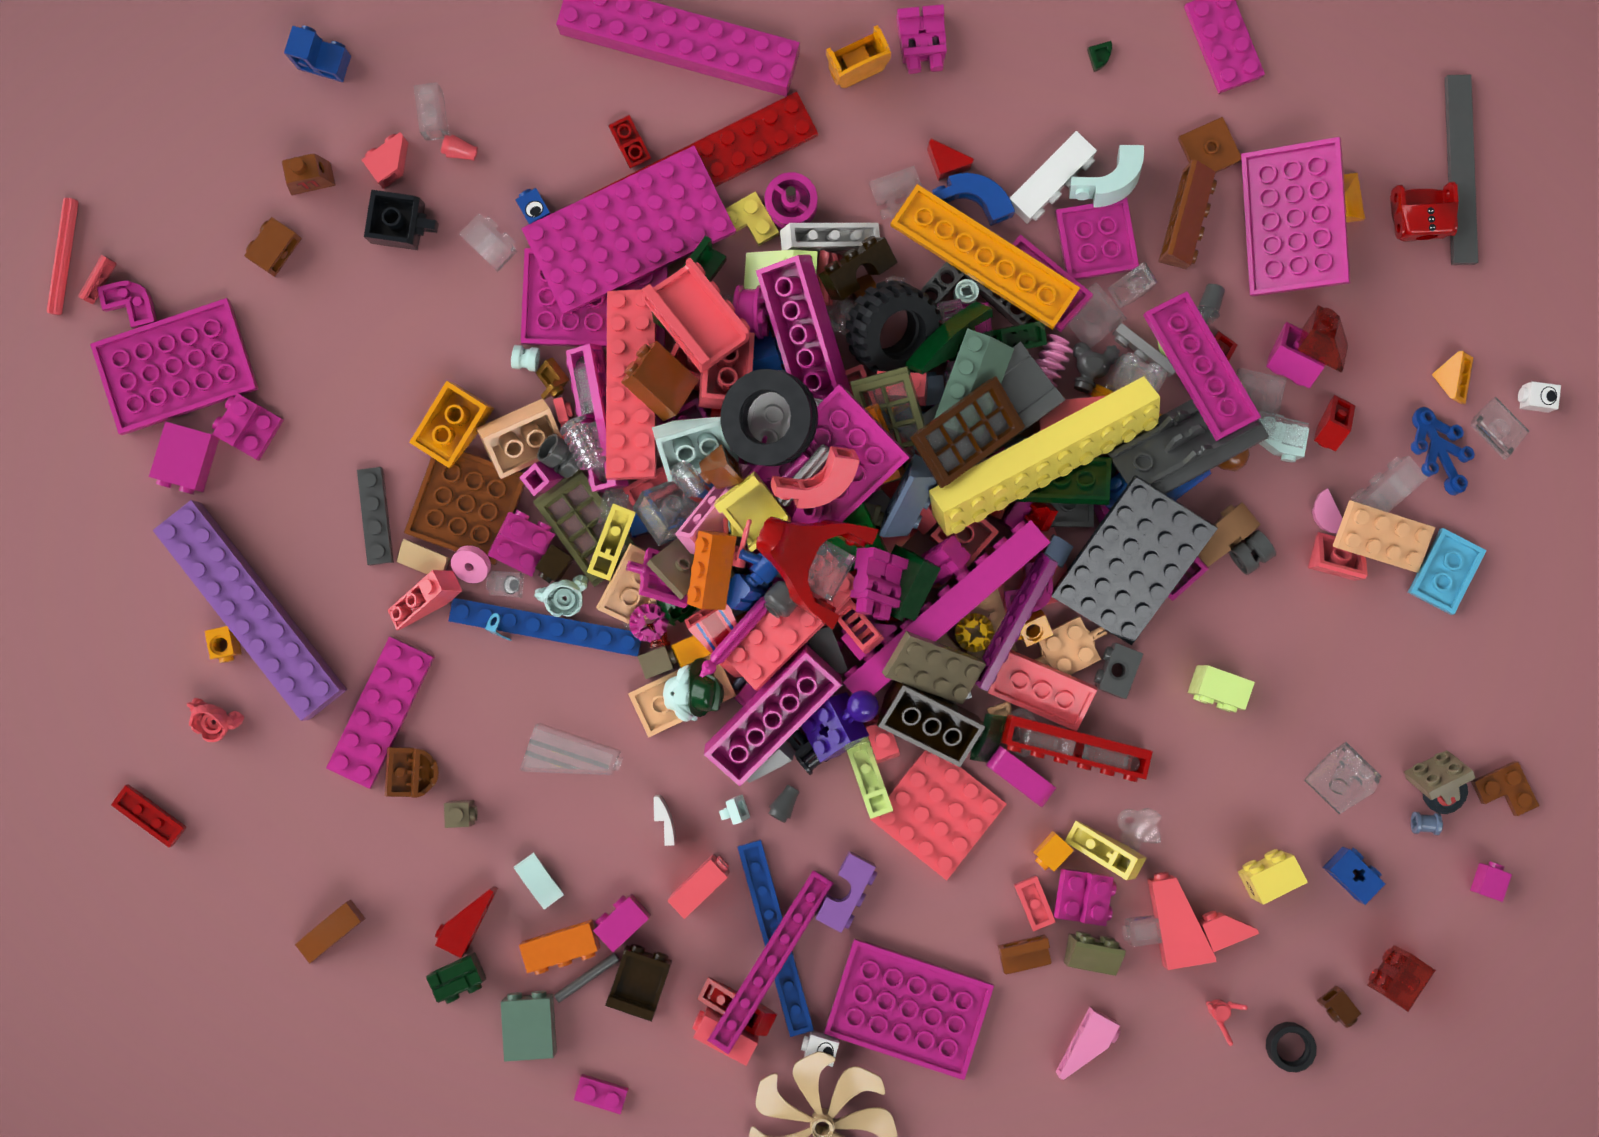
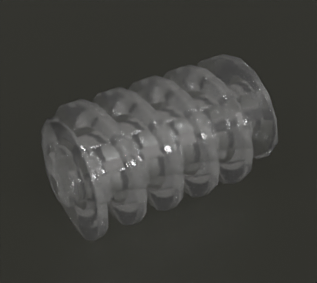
M578 416L567 421L561 427L560 433L565 437L564 441L569 445L568 449L573 453L572 457L574 461H577L578 469L592 470L604 464L607 457H599L604 451L601 447L595 449L599 444V440H590L594 437L595 432H586L591 425L588 422L582 424L586 416Z

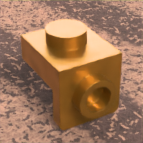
M553 357L547 359L536 371V375L547 388L541 394L543 400L551 396L556 398L565 391L563 387L570 379Z

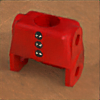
M1455 182L1446 184L1443 187V191L1437 189L1405 190L1403 185H1397L1392 189L1390 196L1391 214L1397 239L1401 241L1432 240L1456 235L1459 199L1458 187Z

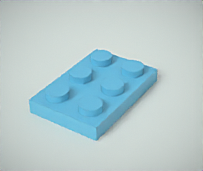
M1444 528L1439 529L1420 567L1419 573H1417L1407 593L1450 615H1454L1487 550Z

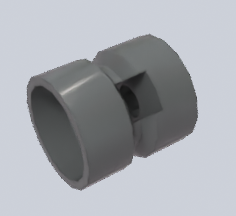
M552 434L546 438L537 454V459L549 468H553L555 472L564 478L573 476L580 468L584 458L583 453L573 445L568 447L567 441L557 434Z
M1259 530L1246 537V543L1239 542L1229 551L1234 563L1246 575L1259 568V562L1266 563L1276 556L1272 543Z

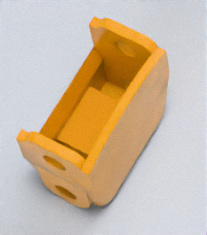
M876 25L874 26L873 34L835 52L831 48H827L826 57L829 62V71L837 86L840 85L841 88H847L883 71L891 59V51L882 30Z

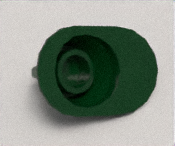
M704 658L694 660L689 669L688 706L690 712L697 717L705 716L709 711H718L724 698L723 685L714 676V673L703 678L699 676L702 664L706 661Z

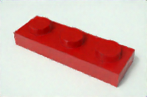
M129 784L123 787L111 804V806L168 848L173 847L186 829L184 824Z

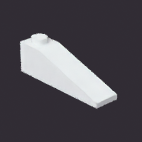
M789 223L780 230L782 250L818 251V253L820 250L832 252L857 249L862 246V241L870 236L880 237L879 223Z

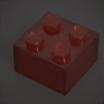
M1393 945L1392 948H1389L1382 957L1383 962L1379 968L1373 970L1370 974L1367 986L1409 1012L1436 970L1413 954Z

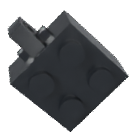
M371 190L364 238L371 244L418 250L420 236H424V232L437 233L439 223L436 220L426 219L427 215L424 214L425 203L420 197Z

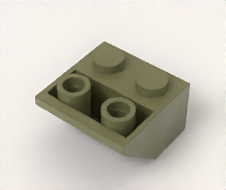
M1076 931V935L1069 934L1064 963L1067 967L1116 976L1125 957L1126 950L1119 945V942L1115 941V938L1100 936V939L1091 937L1090 933Z

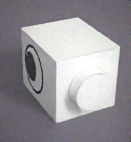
M1533 381L1522 385L1518 393L1519 409L1547 413L1557 410L1559 408L1561 385Z
M811 1031L809 1037L804 1036L801 1050L805 1051L804 1057L818 1051L836 1057L839 1039L821 1032Z

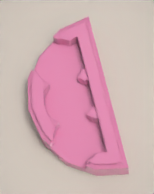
M1327 488L1317 495L1312 514L1314 521L1320 529L1337 534L1343 518Z

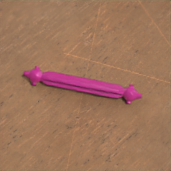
M764 596L754 604L711 654L710 660L703 662L699 676L703 678L706 675L713 674L716 671V665L726 660L768 612L764 606L766 603Z

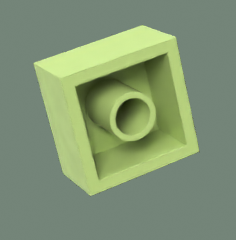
M1197 665L1187 693L1193 694V699L1205 704H1213L1215 702L1217 703L1216 708L1236 713L1237 709L1246 710L1255 682L1208 665Z

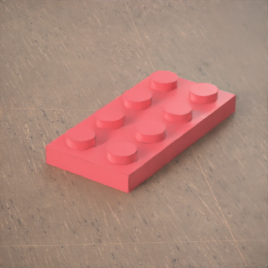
M1010 650L1008 659L1002 664L996 681L991 684L988 693L1077 732L1097 692V687Z

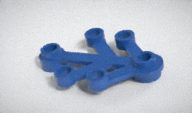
M1427 407L1417 409L1412 417V422L1415 428H1417L1415 440L1411 443V450L1417 455L1428 450L1425 463L1421 467L1423 474L1430 477L1439 472V465L1436 462L1438 456L1448 476L1444 482L1445 490L1453 496L1464 492L1468 481L1463 475H1458L1448 453L1458 457L1461 462L1465 463L1474 458V451L1469 446L1463 448L1456 446L1441 438L1437 432L1439 431L1447 435L1451 441H1456L1464 435L1462 427L1459 425L1449 426L1437 420L1434 412ZM1426 434L1428 435V437H1429V439H1430L1429 448H1428V443H1427V441L1425 440Z

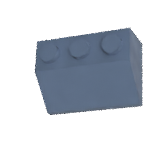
M914 454L884 512L879 536H908L912 528L917 529L922 519L920 515L922 509L927 510L931 503L929 490L938 486L921 456Z

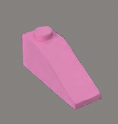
M1089 1007L1056 1070L1058 1077L1062 1080L1066 1079L1108 1049L1111 1042L1115 1043L1118 1039L1120 1025L1110 1017Z

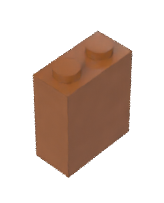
M658 341L650 345L644 344L636 353L638 356L636 361L630 363L625 369L624 373L626 375L621 383L659 418L665 421L677 415L699 380Z

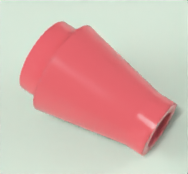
M453 134L451 136L445 135L441 147V153L445 154L447 158L468 159L475 161L478 147L467 143Z

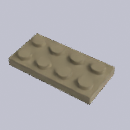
M906 631L882 673L886 678L963 704L987 664L983 659Z

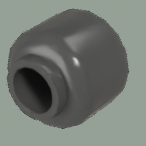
M784 581L775 582L764 595L765 608L777 618L780 616H790L798 607L790 599L789 590Z

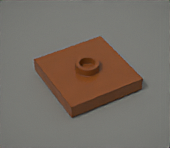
M1223 117L1178 137V141L1189 163L1192 159L1198 160L1217 173L1242 161L1240 152Z

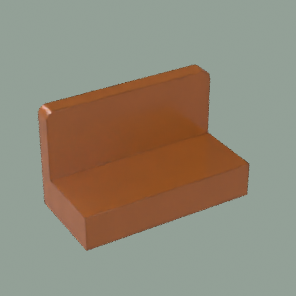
M1045 935L997 945L1003 972L1006 975L1052 963L1049 953L1050 945Z

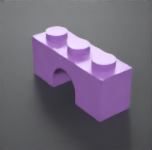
M849 851L838 871V875L850 883V892L841 899L833 898L827 894L815 915V919L842 933L844 927L848 929L855 917L852 915L855 906L860 907L866 896L863 893L866 885L871 886L876 878L875 864Z

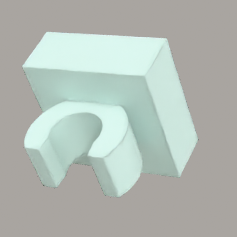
M743 795L725 801L727 807L719 811L721 820L731 818L733 825L750 818Z

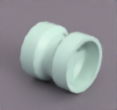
M964 279L956 285L953 300L956 304L974 303L979 294V287L973 280Z
M514 345L511 367L513 369L527 368L529 371L536 372L540 361V349L535 347L525 349L522 345Z

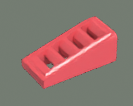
M850 599L837 612L840 615L838 622L858 647L867 654L881 643L884 637L864 614L855 612L847 620L844 621L842 619L852 609L856 610V604ZM860 617L862 620L850 629L849 625ZM867 625L868 628L857 637L855 633ZM871 633H874V636L871 639H869L865 644L862 643V641L865 638H867Z

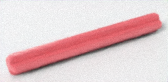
M73 198L63 199L47 312L52 315H61L63 311L78 210V201Z

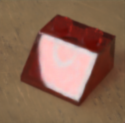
M1318 305L1303 326L1298 351L1342 372L1348 343L1340 316L1332 309L1323 308Z

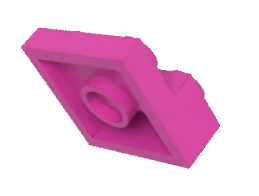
M237 393L235 397L231 396L226 401L225 408L227 410L223 417L219 416L212 425L214 432L212 435L259 461L284 420Z
M518 510L515 514L508 512L487 555L532 577L536 565L539 563L542 555L546 553L555 534L550 532L552 527L538 521L536 525L528 521L530 516Z
M1061 868L1054 917L1057 919L1080 921L1085 924L1106 926L1107 921L1111 920L1113 915L1112 907L1109 905L1111 896H1114L1116 893V883L1113 882L1114 877L1106 874Z

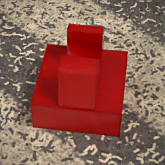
M1032 503L1030 505L1032 511L1030 515H1025V519L1028 522L1031 520L1040 531H1049L1058 511L1051 503Z

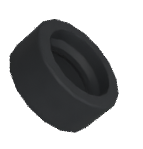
M1284 1022L1276 1025L1270 1030L1266 1038V1050L1269 1058L1279 1068L1287 1072L1297 1073L1306 1070L1316 1057L1317 1045L1314 1037L1307 1029L1294 1022ZM1287 1033L1300 1035L1305 1043L1303 1055L1298 1060L1292 1062L1282 1059L1277 1051V1044L1280 1038Z

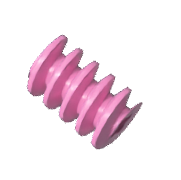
M1048 334L1046 337L1049 341L1047 342L1048 345H1043L1044 350L1039 353L1041 359H1037L1035 362L1057 388L1058 385L1053 382V379H1061L1057 370L1064 371L1066 369L1060 363L1061 361L1069 362L1070 359L1064 354L1073 353V350L1068 346L1070 343L1066 339Z

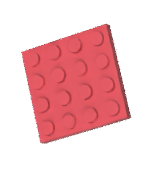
M924 750L888 795L893 811L870 820L945 880H948L1007 804L961 767Z

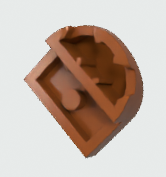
M387 747L386 797L417 798L425 795L435 786L439 774L438 765L428 752L418 748Z

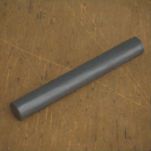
M614 952L554 994L555 999L560 1003L620 961L617 954Z

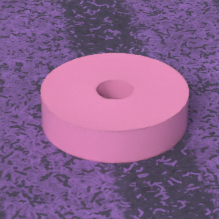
M467 545L460 547L451 559V567L455 575L461 580L468 583H479L490 572L491 562L484 551L475 546Z

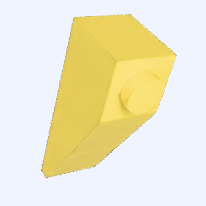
M614 503L612 504L587 573L610 581L636 514L635 511Z
M1075 821L1065 840L1067 844L1125 880L1136 879L1147 858L1129 846L1079 821Z

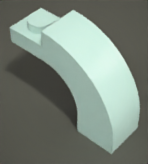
M1119 145L1117 168L1106 176L1071 177L1069 199H1093V207L1112 205L1124 199L1132 192L1140 178L1144 160V145Z

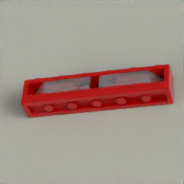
M1007 714L1001 743L1007 744V750L1021 753L1022 748L1031 750L1030 755L1044 759L1046 754L1054 756V762L1068 765L1070 760L1077 762L1076 767L1091 771L1092 766L1101 768L1100 773L1114 776L1115 772L1124 774L1123 779L1137 782L1138 778L1147 779L1153 754L1151 750Z

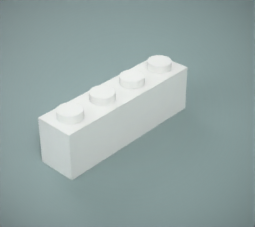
M1075 131L1009 198L1015 213L1026 224L1032 219L1037 221L1045 212L1043 208L1049 202L1054 204L1062 195L1061 189L1065 185L1068 188L1070 187L1071 177H1078L1076 174L1081 169L1086 171L1095 162L1093 157L1097 150Z

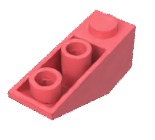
M432 570L388 609L396 630H401L447 605L462 592V589L453 571Z

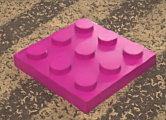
M1127 198L1103 207H1093L1092 203L1056 209L1055 215L1065 271L1075 280L1134 271L1140 268Z

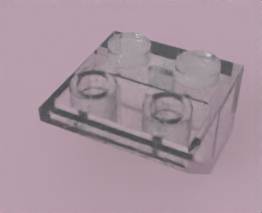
M1123 353L1113 364L1104 387L1115 392L1144 376L1158 393L1168 373L1163 371V367L1158 364H1147L1140 361L1141 358L1135 354L1127 353L1126 355Z

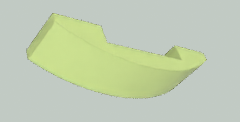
M866 737L847 750L869 817L872 819L892 812L893 808L869 739Z

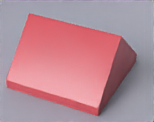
M1321 532L1317 533L1308 568L1354 581L1366 579L1368 576L1366 557L1333 547L1335 536Z

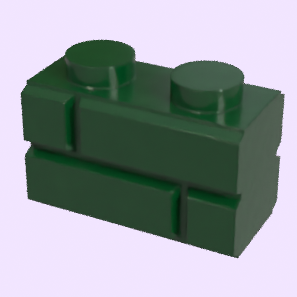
M474 952L430 972L426 979L432 989L436 1002L440 1003L445 1000L446 1004L459 999V993L467 990L470 994L481 989V983L486 980V975Z

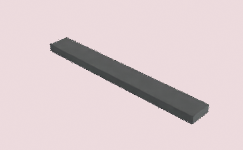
M1447 75L1445 77L1448 183L1455 182L1457 184L1459 199L1457 213L1458 229L1455 236H1450L1451 265H1475L1478 263L1472 78L1471 75Z

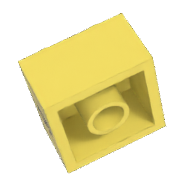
M1278 849L1267 852L1264 855L1265 858L1258 862L1252 860L1242 866L1243 869L1238 871L1250 898L1263 905L1308 883L1295 856L1282 850L1278 851Z

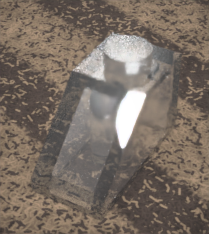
M1143 262L1107 289L1119 308L1135 302L1152 290L1158 281L1146 262Z

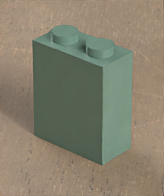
M544 990L534 991L532 995L522 996V992L508 993L507 997H504L501 1001L504 1062L554 1058L557 1053L553 994H546Z

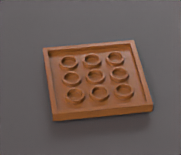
M465 452L462 453L451 468L446 467L431 457L404 533L453 551L468 545L475 546L488 554L508 512L514 514L516 512L525 484L519 478L523 473L518 471L500 479L491 461ZM488 556L491 564L496 565L498 560Z

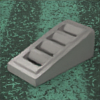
M784 742L746 781L750 783L791 762L794 756V749Z

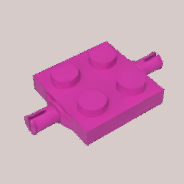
M648 548L645 551L643 564L631 560L628 561L626 570L640 574L639 595L681 608H685L688 605L687 595L680 600L647 565L648 561L660 552L659 550Z

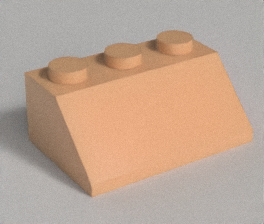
M543 399L476 428L500 479L529 467L535 462H539L537 459L538 450L545 439L552 434H557L561 437L552 412Z

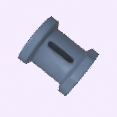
M1419 812L1412 813L1410 824L1414 834L1432 832L1434 835H1440L1443 828L1441 814L1421 815Z

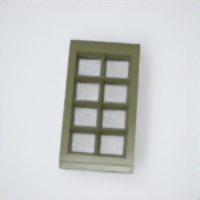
M908 366L851 381L854 398L864 408L876 403L879 404L891 436L911 456L903 464L906 471L914 454L921 456L910 437L925 426ZM901 477V478H898V479H895V480H892V481H890V482H894V481L901 480L902 477Z
M579 468L573 476L563 479L546 493L535 499L533 503L586 577L596 587L605 579L587 573L610 509L598 492H592L588 478ZM629 535L626 537L616 566L620 563L629 544L635 545Z

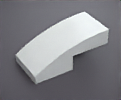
M655 795L654 821H664L665 846L675 845L676 833L671 813L662 796Z

